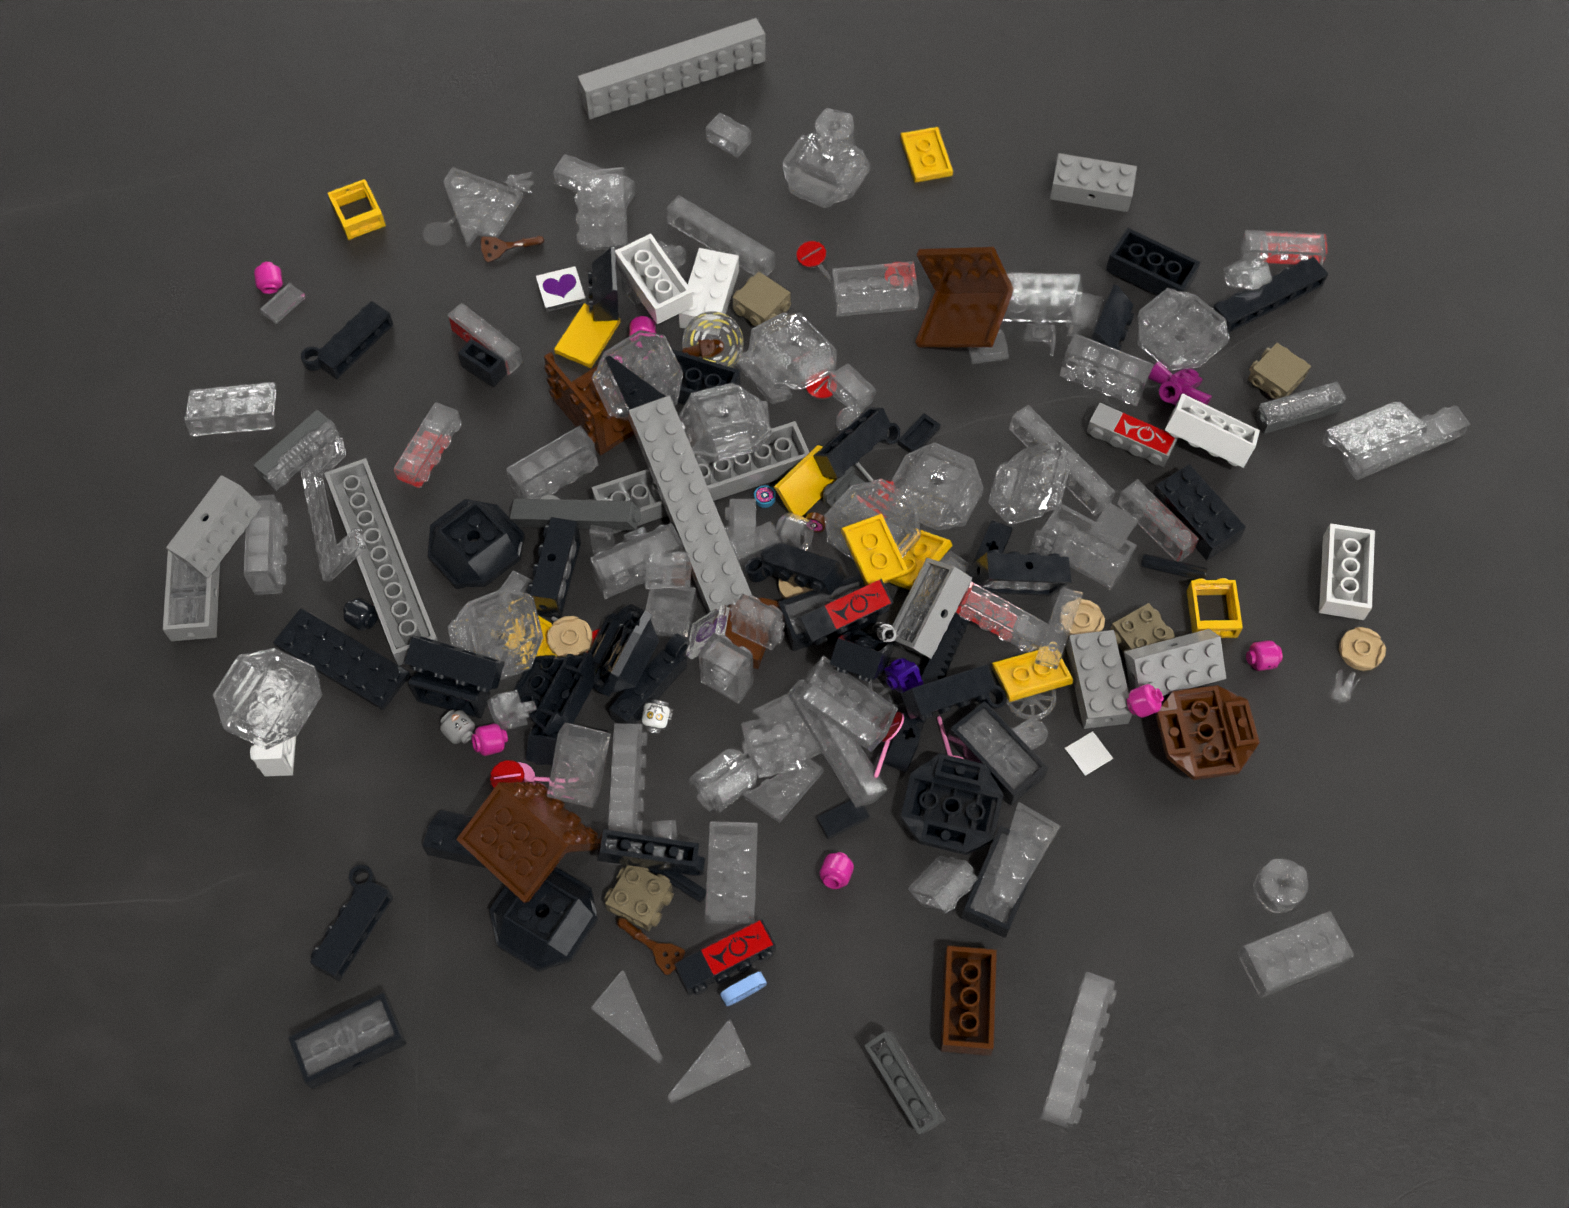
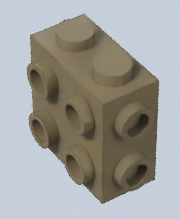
M758 272L754 277H750L746 285L741 290H737L732 298L733 310L736 314L745 317L752 325L760 327L764 331L769 326H773L778 317L783 312H787L791 306V293L761 272Z
M1276 343L1272 348L1268 347L1264 351L1260 361L1256 360L1249 368L1251 373L1248 380L1255 387L1260 388L1269 394L1271 398L1282 404L1307 377L1311 365L1290 352L1286 347Z
M1150 603L1112 623L1110 630L1115 632L1117 645L1122 650L1124 658V651L1175 638L1173 630L1166 626L1161 619L1159 611L1155 608L1153 609Z
M627 865L626 868L623 867L619 871L616 878L618 882L614 889L610 888L605 896L604 901H606L607 911L621 918H626L628 922L650 932L652 926L656 927L662 917L660 912L664 905L668 906L673 898L672 884L669 883L670 880L661 874L656 876L650 873L648 868Z

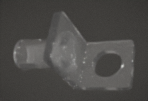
M1039 312L1033 314V324L1029 323L1026 326L1025 340L1049 341L1050 355L1053 356L1056 344L1055 325L1046 324V315L1041 312L1040 319Z

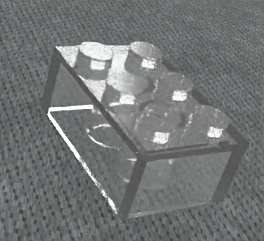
M713 632L698 654L701 683L740 704L753 685V655L747 648L743 646L738 647L733 644L728 637L724 635L719 636Z
M565 722L557 736L547 797L593 808L600 794L611 733Z

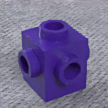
M904 658L894 660L890 666L884 669L887 675L886 682L892 690L895 689L903 693L924 684L917 665Z

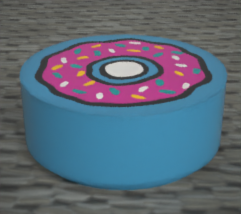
M763 485L755 490L754 501L759 507L768 508L775 503L776 494L772 487Z

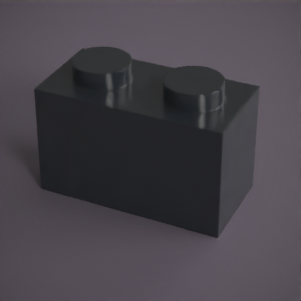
M473 339L458 352L461 366L492 387H495L507 374L504 359Z

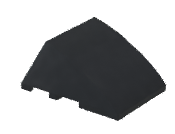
M589 652L580 656L567 654L566 657L551 655L531 658L510 697L540 726L545 734L550 735L573 725L594 686L592 654Z

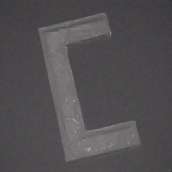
M334 436L301 470L304 495L307 500L308 514L310 515L312 533L316 545L315 550L319 560V569L322 580L331 582L366 549L362 529L354 528L338 544L335 539L323 478L325 477V472L331 471L346 456L343 438L339 436Z

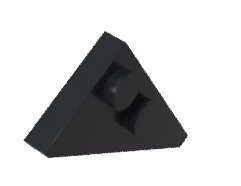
M609 355L605 358L629 410L666 397Z

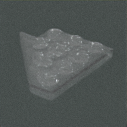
M455 167L451 168L443 180L468 247L472 245L477 235L498 238L524 198L523 192Z

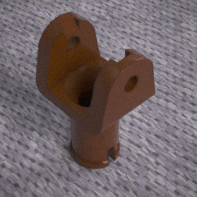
M719 339L698 340V345L685 347L682 352L696 357L702 356V359L713 358L722 353L724 344Z

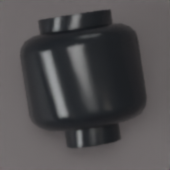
M362 598L349 601L344 606V621L359 631L371 629L378 620L375 606Z

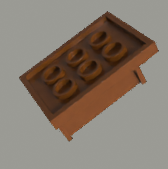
M995 248L919 249L916 256L935 289V293L915 343L917 346L993 347L1014 291V287Z
M552 352L544 356V369L548 375L546 380L550 386L549 394L600 456L634 435L628 419L629 409L612 372L604 363L599 364L571 382L555 364ZM594 379H602L606 393L605 399H597L593 385Z
M499 782L456 840L524 903H527L567 852L598 850L600 839L595 830L590 827L586 828L581 823V818L577 814L564 808L565 804L559 798L552 797L547 792L548 788L542 783Z

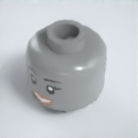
M451 710L441 719L440 730L452 744L461 742L465 744L472 739L475 723L464 711Z

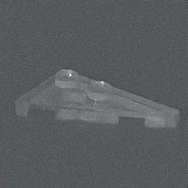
M621 971L591 1009L659 1064L663 1059L659 1048L652 1036L626 974Z
M731 1020L726 1022L668 1095L670 1103L751 1066Z

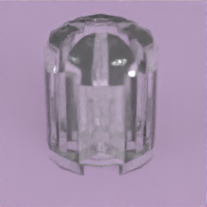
M733 748L726 749L689 778V784L694 783L699 793L696 798L709 812L714 809L718 815L756 784L757 774L755 767L750 759H745L746 755L739 750Z

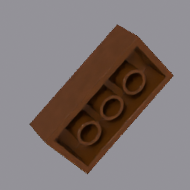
M947 946L944 958L941 1052L991 1055L994 1049L997 950Z

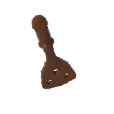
M537 235L536 237L522 238V240L515 242H504L496 237L483 236L481 238V250L485 260L491 262L498 259L508 249L541 245L544 242V237Z
M619 918L617 920L618 927L631 935L634 940L636 939L646 945L653 952L656 965L664 975L671 974L675 970V963L683 959L685 950L673 944L656 943L646 937L641 932V929H637L628 922V919ZM665 965H670V969H666Z

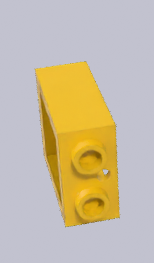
M365 179L328 192L331 205L348 240L386 226L382 212ZM366 197L372 210L345 220L339 207Z
M1200 578L1191 581L1187 589L1192 633L1210 629L1221 636V638H1238L1243 627L1236 580H1228L1226 578L1205 580ZM1197 595H1226L1229 620L1200 621Z

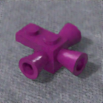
M1158 361L1148 374L1147 379L1162 384L1159 389V395L1167 403H1172L1176 406L1182 394L1208 405L1212 398V395L1195 389L1201 384L1203 379L1199 377L1197 371L1191 368H1185L1172 374Z

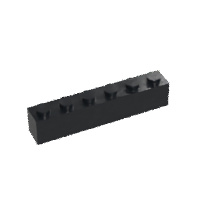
M1314 256L1307 260L1303 259L1297 265L1291 268L1287 267L1279 274L1271 275L1263 282L1253 284L1241 293L1236 292L1225 301L1220 300L1214 305L1210 318L1226 335L1322 287L1329 273Z

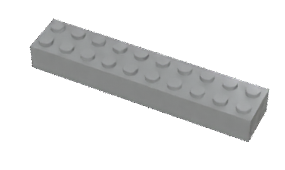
M754 18L579 75L578 84L581 104L588 118L592 119L765 61V32L758 20Z
M667 396L630 409L628 412L629 422L708 616L711 617L723 612L733 603L752 598L749 586L671 397Z
M796 421L695 453L694 455L714 501L784 478L810 452ZM649 469L591 487L594 500L632 501L641 509V520L638 522V526L668 516ZM605 529L607 536L624 531Z
M364 458L324 474L393 656L400 666L405 664L411 637L423 636L438 640L368 462Z

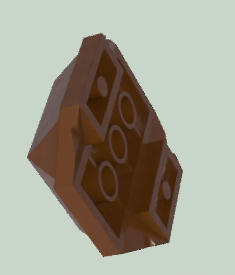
M1218 685L1173 691L1156 714L1166 758L1192 780L1239 774L1260 743L1248 699L1236 696ZM1200 731L1206 732L1209 737H1204Z

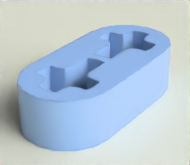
M757 972L728 987L720 996L725 1005L730 1006L759 991L767 982L762 973Z

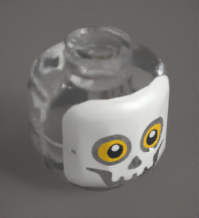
M651 699V702H647L644 705L641 723L644 726H648L647 731L660 734L661 729L666 730L670 727L673 709L668 706L669 702Z

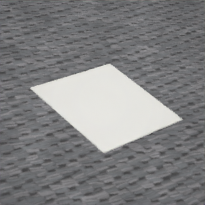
M1093 731L1065 748L1085 776L1113 759Z

